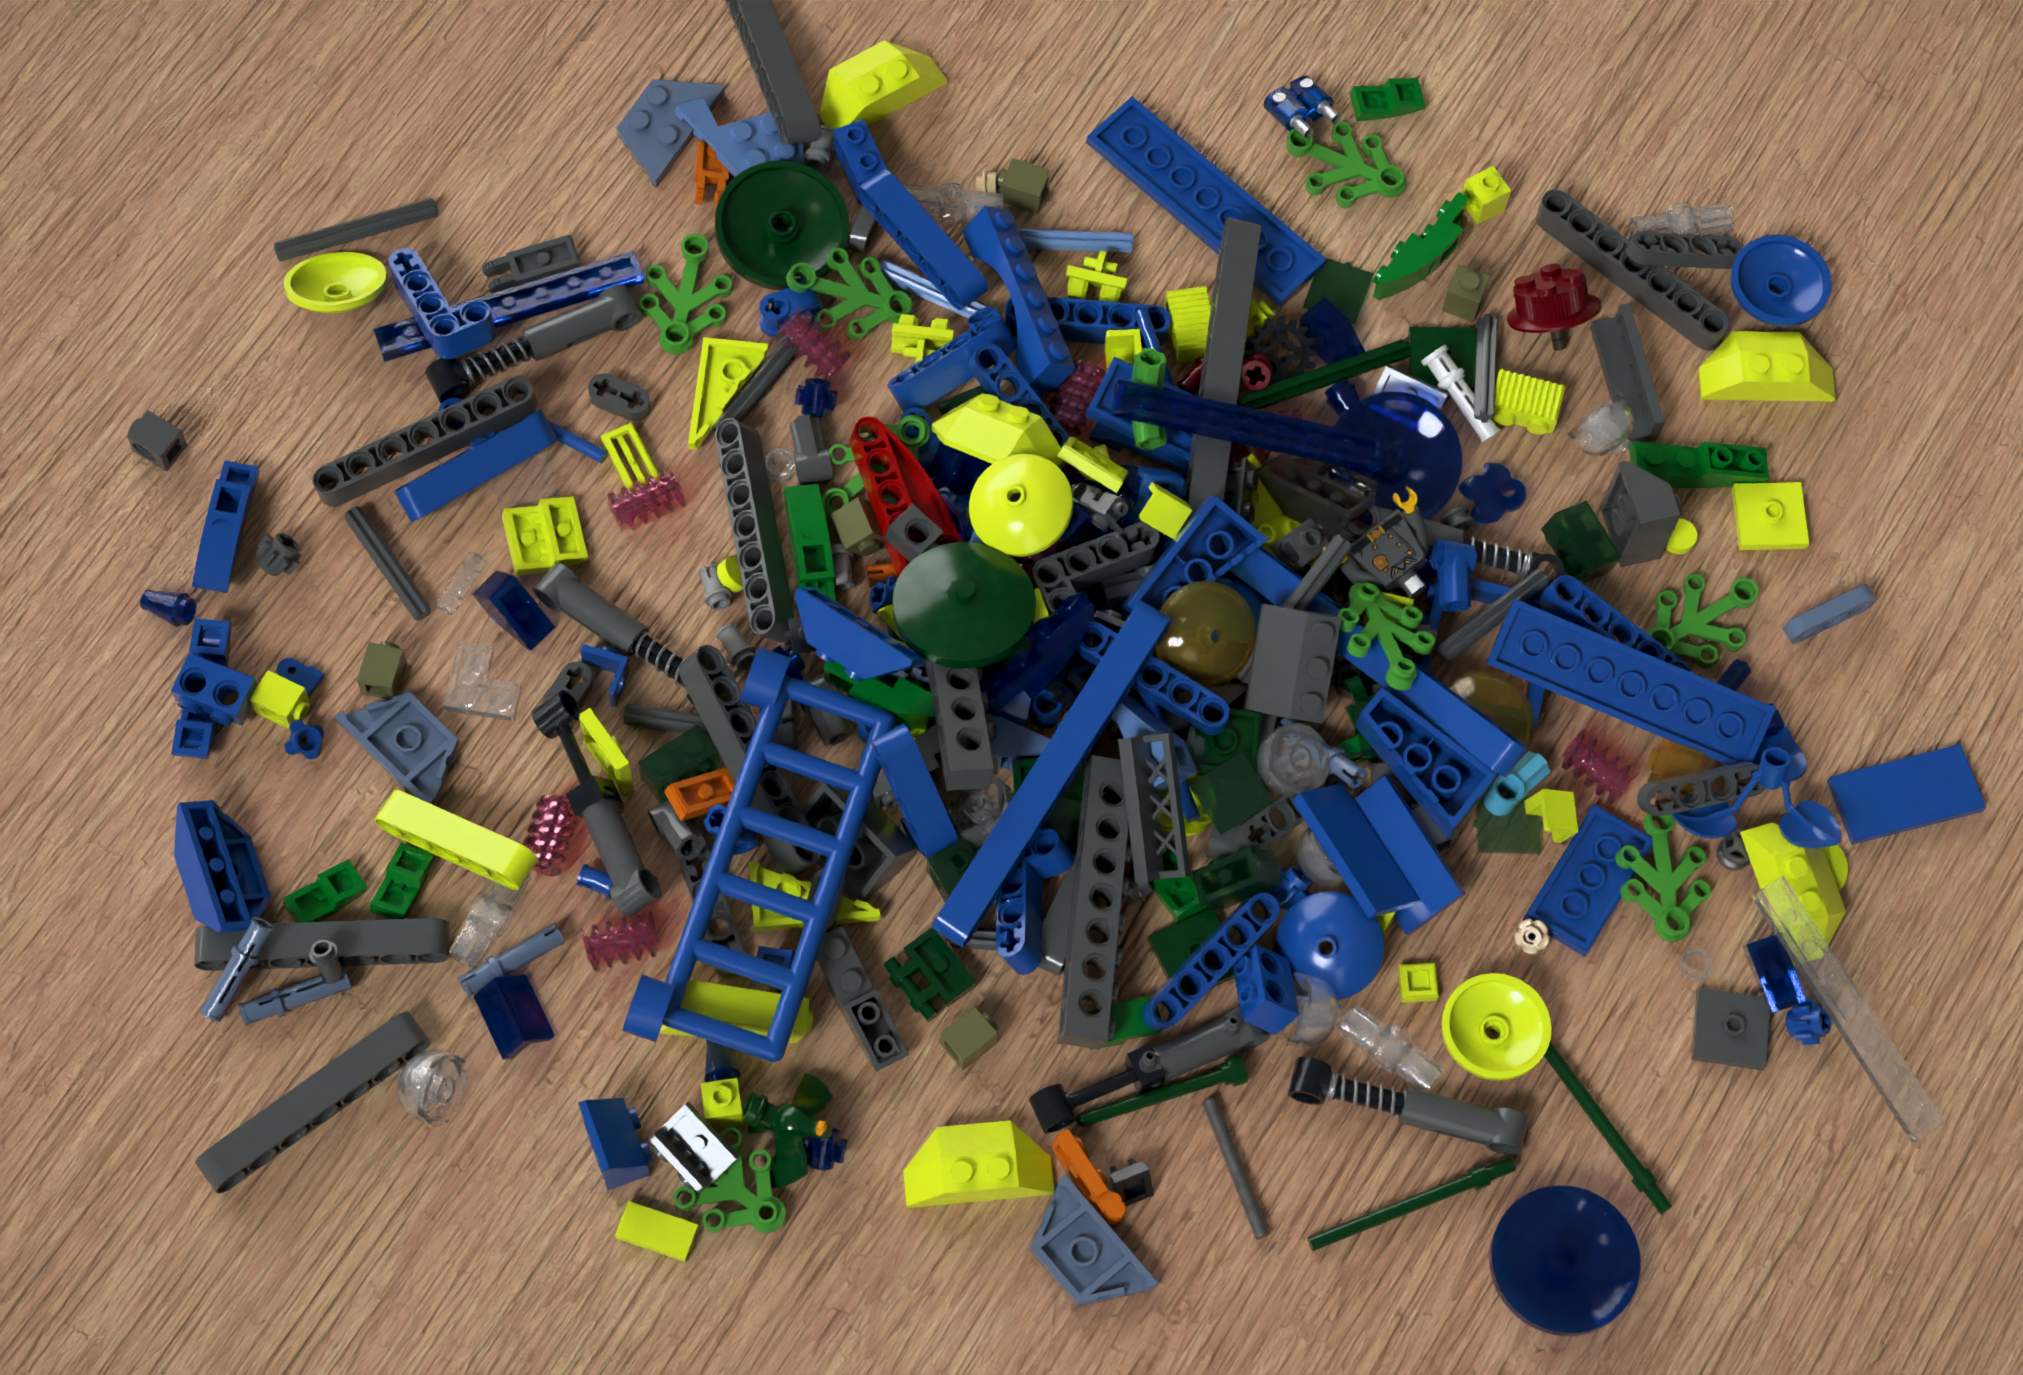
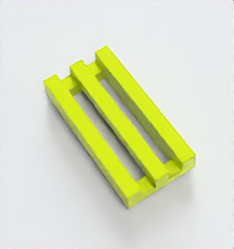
M632 422L601 435V441L606 451H608V455L629 496L635 495L639 489H642V491L649 489L648 485L654 483L656 486L661 483V478ZM628 433L649 473L648 476H643L622 435ZM616 439L637 481L632 482L611 440Z

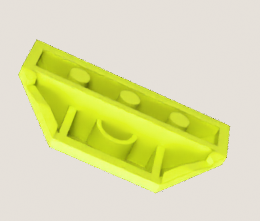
M884 40L829 70L819 120L823 125L833 130L863 119L868 127L947 84V79L930 56Z
M1733 331L1698 369L1701 400L1834 402L1836 399L1832 367L1800 332Z
M982 393L947 412L934 422L931 427V431L936 433L943 444L991 464L1004 457L1016 454H1033L1044 457L1056 464L1060 469L1067 464L1066 461L1057 457L1061 447L1041 416L1029 412L1024 407L1014 406L1001 401L994 395Z
M1773 822L1740 832L1789 968L1822 958L1846 913L1823 847L1803 848L1793 845L1783 837L1779 825Z
M1011 1120L937 1127L903 1170L907 1208L1054 1195L1055 1193L1051 1157Z

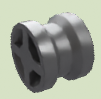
M1736 828L1732 833L1723 837L1719 843L1716 856L1724 868L1738 871L1744 869L1750 863L1740 832L1746 829ZM1732 852L1740 853L1741 856L1736 855L1734 853L1732 854Z

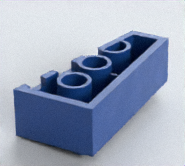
M1215 495L1207 497L1120 608L1130 615L1136 605L1143 601L1169 617L1269 539Z
M1383 687L1360 713L1355 725L1447 839H1449L1487 791L1497 775Z

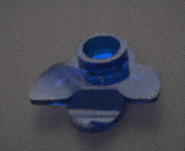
M1485 463L1482 471L1483 475L1468 477L1458 486L1459 492L1465 498L1475 503L1470 514L1475 519V524H1490L1499 521L1505 512L1518 510L1524 504L1527 496L1523 483L1513 479L1508 468L1498 463ZM1506 491H1515L1509 497L1503 495Z

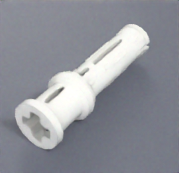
M1445 344L1425 357L1421 363L1423 366L1430 368L1439 381L1437 385L1439 389L1448 391L1483 443L1498 433L1500 429L1497 428L1492 419H1489L1487 423H1481V420L1474 418V393L1463 379L1465 371L1463 368L1456 366L1447 353L1449 348Z

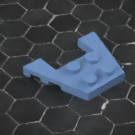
M704 98L677 104L674 111L676 116L681 121L685 119L694 129L693 134L701 142L706 141L716 152L715 157L734 177L749 167L768 161H792L805 165L803 144L784 145L771 113L718 126Z

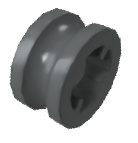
M1460 505L1449 510L1440 519L1442 524L1462 529L1464 532L1475 523L1473 516H1468L1469 509L1467 505Z

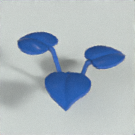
M1788 727L1779 729L1763 738L1752 762L1758 764L1759 769L1753 772L1752 779L1732 806L1729 807L1728 802L1673 814L1674 819L1692 834L1712 839L1725 837L1732 833L1737 826V821L1732 814L1739 810L1756 783L1760 782L1764 788L1769 790H1775L1779 787L1783 789L1785 808L1789 813L1781 817L1779 829L1788 842L1803 848H1822L1837 845L1841 842L1842 838L1841 829L1836 819L1825 807L1809 800L1800 802L1796 808L1791 803L1790 782L1803 776L1807 768V760L1803 751L1794 741ZM1691 793L1688 796H1686L1683 799V801L1686 802L1690 800L1694 793Z

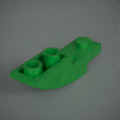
M1458 192L1451 202L1445 200L1436 215L1439 219L1434 226L1429 223L1420 237L1412 233L1405 243L1402 241L1398 242L1390 256L1393 260L1388 266L1382 265L1373 279V282L1376 283L1374 298L1381 300L1409 289L1437 270L1459 246L1463 228L1458 226V223L1465 215L1470 198Z
M1634 441L1629 447L1630 462L1669 483L1671 488L1732 487L1734 483H1761L1769 480L1766 448L1702 442L1697 448Z
M818 484L784 487L791 556H794L797 587L812 586L836 602L832 551Z
M827 661L824 665V680L847 692V696L892 712L896 717L895 726L905 724L907 728L928 730L935 725L931 693L919 681L913 679L908 681L899 677L892 688L888 681L882 677L864 679L863 681L856 680L844 672L846 667L836 661L834 663Z

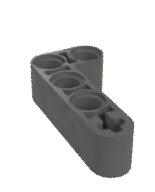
M1145 522L1135 523L1122 528V533L1114 531L1037 561L1033 567L1031 582L1034 589H1040L1050 617L1049 627L1056 631H1065L1074 625L1079 607V598L1076 591L1152 562L1160 537L1158 530ZM1113 553L1118 558L1110 559L1105 557L1103 554ZM1072 565H1081L1086 570L1077 571L1072 568ZM1050 577L1054 582L1045 583L1040 578ZM1063 606L1066 607L1069 610V612L1062 613L1057 611L1054 607Z

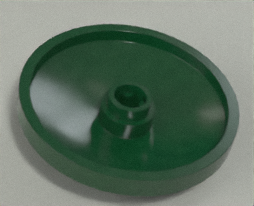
M768 161L747 168L734 177L726 186L716 208L715 237L723 258L739 276L750 283L766 289L784 290L789 288L786 281L787 273L797 263L809 264L814 269L816 276L824 278L832 271L826 263V257L833 248L839 247L845 250L849 235V215L840 192L822 173L797 162ZM833 255V260L838 263L841 257ZM794 276L797 283L804 281L800 276Z
M949 543L923 552L903 569L893 591V618L901 638L921 657L933 663L951 668L984 667L1008 657L1027 639L1035 619V591L1026 571L1004 552L978 543Z

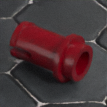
M1204 356L1195 359V365L1177 382L1178 388L1195 396L1200 387Z

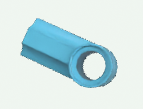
M1527 752L1518 761L1507 778L1499 775L1484 795V804L1487 810L1497 816H1506L1511 813L1525 796L1549 776L1551 771L1547 761L1539 753ZM1499 791L1505 792L1509 796V799L1504 798L1499 793Z

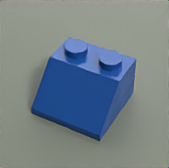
M624 1098L594 1099L578 1102L607 1191L650 1176L647 1164L654 1161L647 1141L640 1143L635 1130L640 1129L641 1124L635 1107L627 1109Z

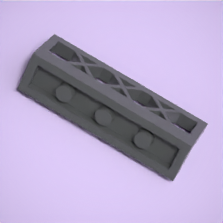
M1630 303L1620 304L1615 318L1592 321L1590 330L1624 445H1630L1634 441L1648 442L1657 440L1665 421Z
M1173 732L1136 735L1118 739L1135 883H1148L1158 879L1190 876ZM1163 741L1164 758L1159 764L1150 757L1149 742ZM1159 776L1168 783L1169 793L1164 800L1154 791V782ZM1163 812L1172 819L1173 829L1168 836L1159 829L1158 819ZM1167 848L1176 854L1178 869L1164 870L1162 855Z

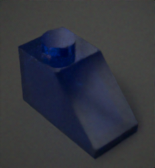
M1326 297L1301 316L1298 328L1302 326L1308 327L1304 336L1306 338L1315 337L1316 340L1309 345V348L1318 351V356L1327 365L1366 352L1349 318Z
M496 570L472 593L491 619L527 650L531 651L555 628L516 576Z
M1781 932L1742 946L1754 978L1771 1013L1807 1001Z

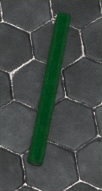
M1399 340L1276 382L1262 390H1253L1239 395L1237 398L1236 414L1243 416L1379 369L1388 364L1405 360L1410 357V344L1408 341Z

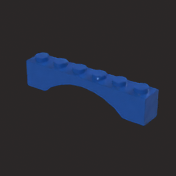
M984 206L963 229V235L972 257L983 260L993 267L1003 279L1010 293L1017 323L1015 363L1020 374L1033 390L1053 393L1076 368L1069 348L1063 339L1058 322L1053 315L1047 296L1043 291L1036 269L1031 262L1026 245L1021 238L1011 211Z

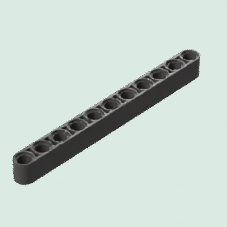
M1229 217L1225 221L1220 241L1186 478L1187 495L1185 501L1191 507L1192 512L1181 529L1207 497L1215 495L1221 501L1224 499L1261 233L1260 224Z

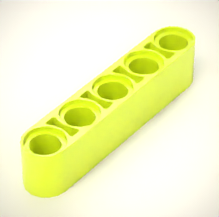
M400 790L393 791L374 819L375 823L388 834L513 890L520 889L538 861L536 854L524 845Z

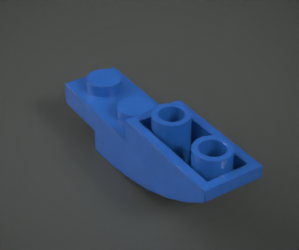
M224 461L220 478L216 479L200 541L192 587L228 593L244 538L243 529L258 481L259 467Z

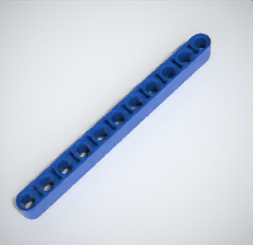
M1262 546L1257 547L1242 561L1229 569L1276 606H1283L1303 579L1301 575ZM1320 591L1306 610L1337 616L1339 611L1344 608ZM1359 620L1354 631L1344 632L1339 630L1336 652L1494 772L1505 778L1508 777L1528 749L1521 741L1403 652H1401L1403 657L1415 664L1417 676L1412 687L1408 690L1401 691L1392 688L1385 680L1390 663L1378 637L1376 636L1371 642L1367 655L1359 658L1348 652L1347 645L1351 636L1357 633L1360 634L1366 624Z
M1143 601L1136 605L939 912L932 925L934 931L962 948L969 943L1171 625L1172 618Z

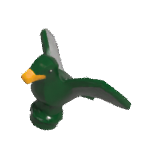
M805 1073L802 1077L791 1104L783 1103L774 1106L768 1102V1098L764 1094L759 1095L752 1092L743 1108L741 1120L749 1123L748 1133L768 1132L775 1139L776 1150L770 1169L772 1188L795 1183L808 1174V1156L803 1137L811 1136L821 1140H828L833 1134V1125L831 1123L812 1118L813 1115L825 1109L833 1099V1095L821 1080L809 1073Z

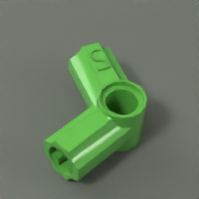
M1143 348L1139 354L1135 355L1131 382H1126L1124 386L1125 410L1127 413H1131L1136 447L1142 450H1155L1158 447L1165 446L1167 442L1162 413L1165 403L1163 378L1167 361L1164 353H1160L1154 348Z

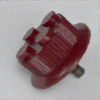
M1547 264L1540 268V272L1521 276L1514 280L1513 293L1516 307L1509 312L1507 322L1512 329L1520 332H1551L1553 349L1557 351L1563 350L1567 347L1564 330L1581 325L1594 318L1601 310V301L1598 297L1588 294L1586 277L1581 270L1561 269L1559 264Z

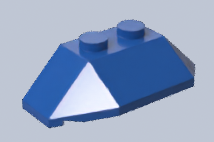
M812 586L797 587L794 594L806 642L817 649L815 653L820 658L832 663L836 661L846 667L844 672L850 677L863 681L864 679L879 678L924 665L925 658L827 597Z
M213 800L179 803L176 815L174 858L194 919L218 933L247 930L251 920L254 917L260 918L272 899L251 836L231 817L220 811V806Z

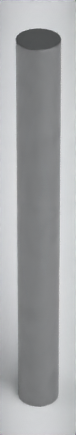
M1210 1098L1204 1101L1202 1105L1256 1240L1262 1239L1270 1235L1217 1100L1216 1098Z

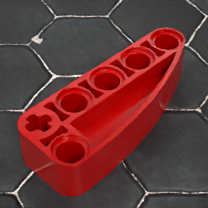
M868 416L859 419L851 435L850 448L895 573L899 577L903 569L908 565L907 559L884 538L888 527L912 503L943 531L939 545L962 541L941 495L914 455L877 418ZM869 433L875 440L872 442L864 441L859 434ZM880 464L886 469V472L877 473L872 470L870 465ZM882 496H893L898 503L893 505L887 504L882 499ZM909 533L908 536L913 542H924V538L920 534Z

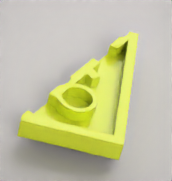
M703 337L688 440L689 449L698 450L715 427V422L756 372L768 355L769 346L767 343Z
M755 861L748 862L750 881L807 900L812 882L799 881L793 875L785 872L779 874L760 867V863ZM843 897L836 925L881 921L880 909H875L869 903L858 899L853 901ZM752 905L754 932L804 928V922Z

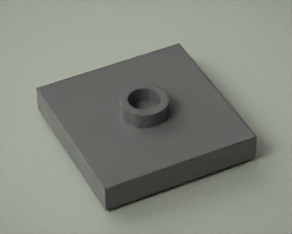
M1699 987L1696 991L1691 1060L1763 1071L1766 1068L1771 998Z

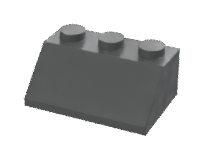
M1628 461L1619 462L1600 506L1620 567L1660 559L1682 515L1681 501L1677 495L1674 496L1670 484Z
M1262 603L1244 709L1290 719L1323 723L1341 618L1327 613Z
M822 782L802 809L810 827L835 836L850 792ZM871 799L844 876L845 894L853 901H856V899L864 902L867 901L902 870L918 849L881 809L875 810ZM821 855L816 863L821 868H824L828 857Z

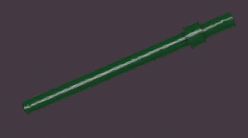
M1550 1041L1544 1055L1546 1060L1633 1177L1631 1181L1640 1193L1644 1192L1660 1215L1666 1213L1673 1206L1657 1186L1656 1182L1658 1179L1650 1168L1645 1169Z
M1509 1157L1486 1167L1481 1164L1468 1169V1174L1309 1236L1307 1237L1308 1244L1311 1250L1315 1251L1471 1188L1475 1190L1482 1189L1491 1185L1492 1180L1516 1171L1515 1164L1512 1158Z

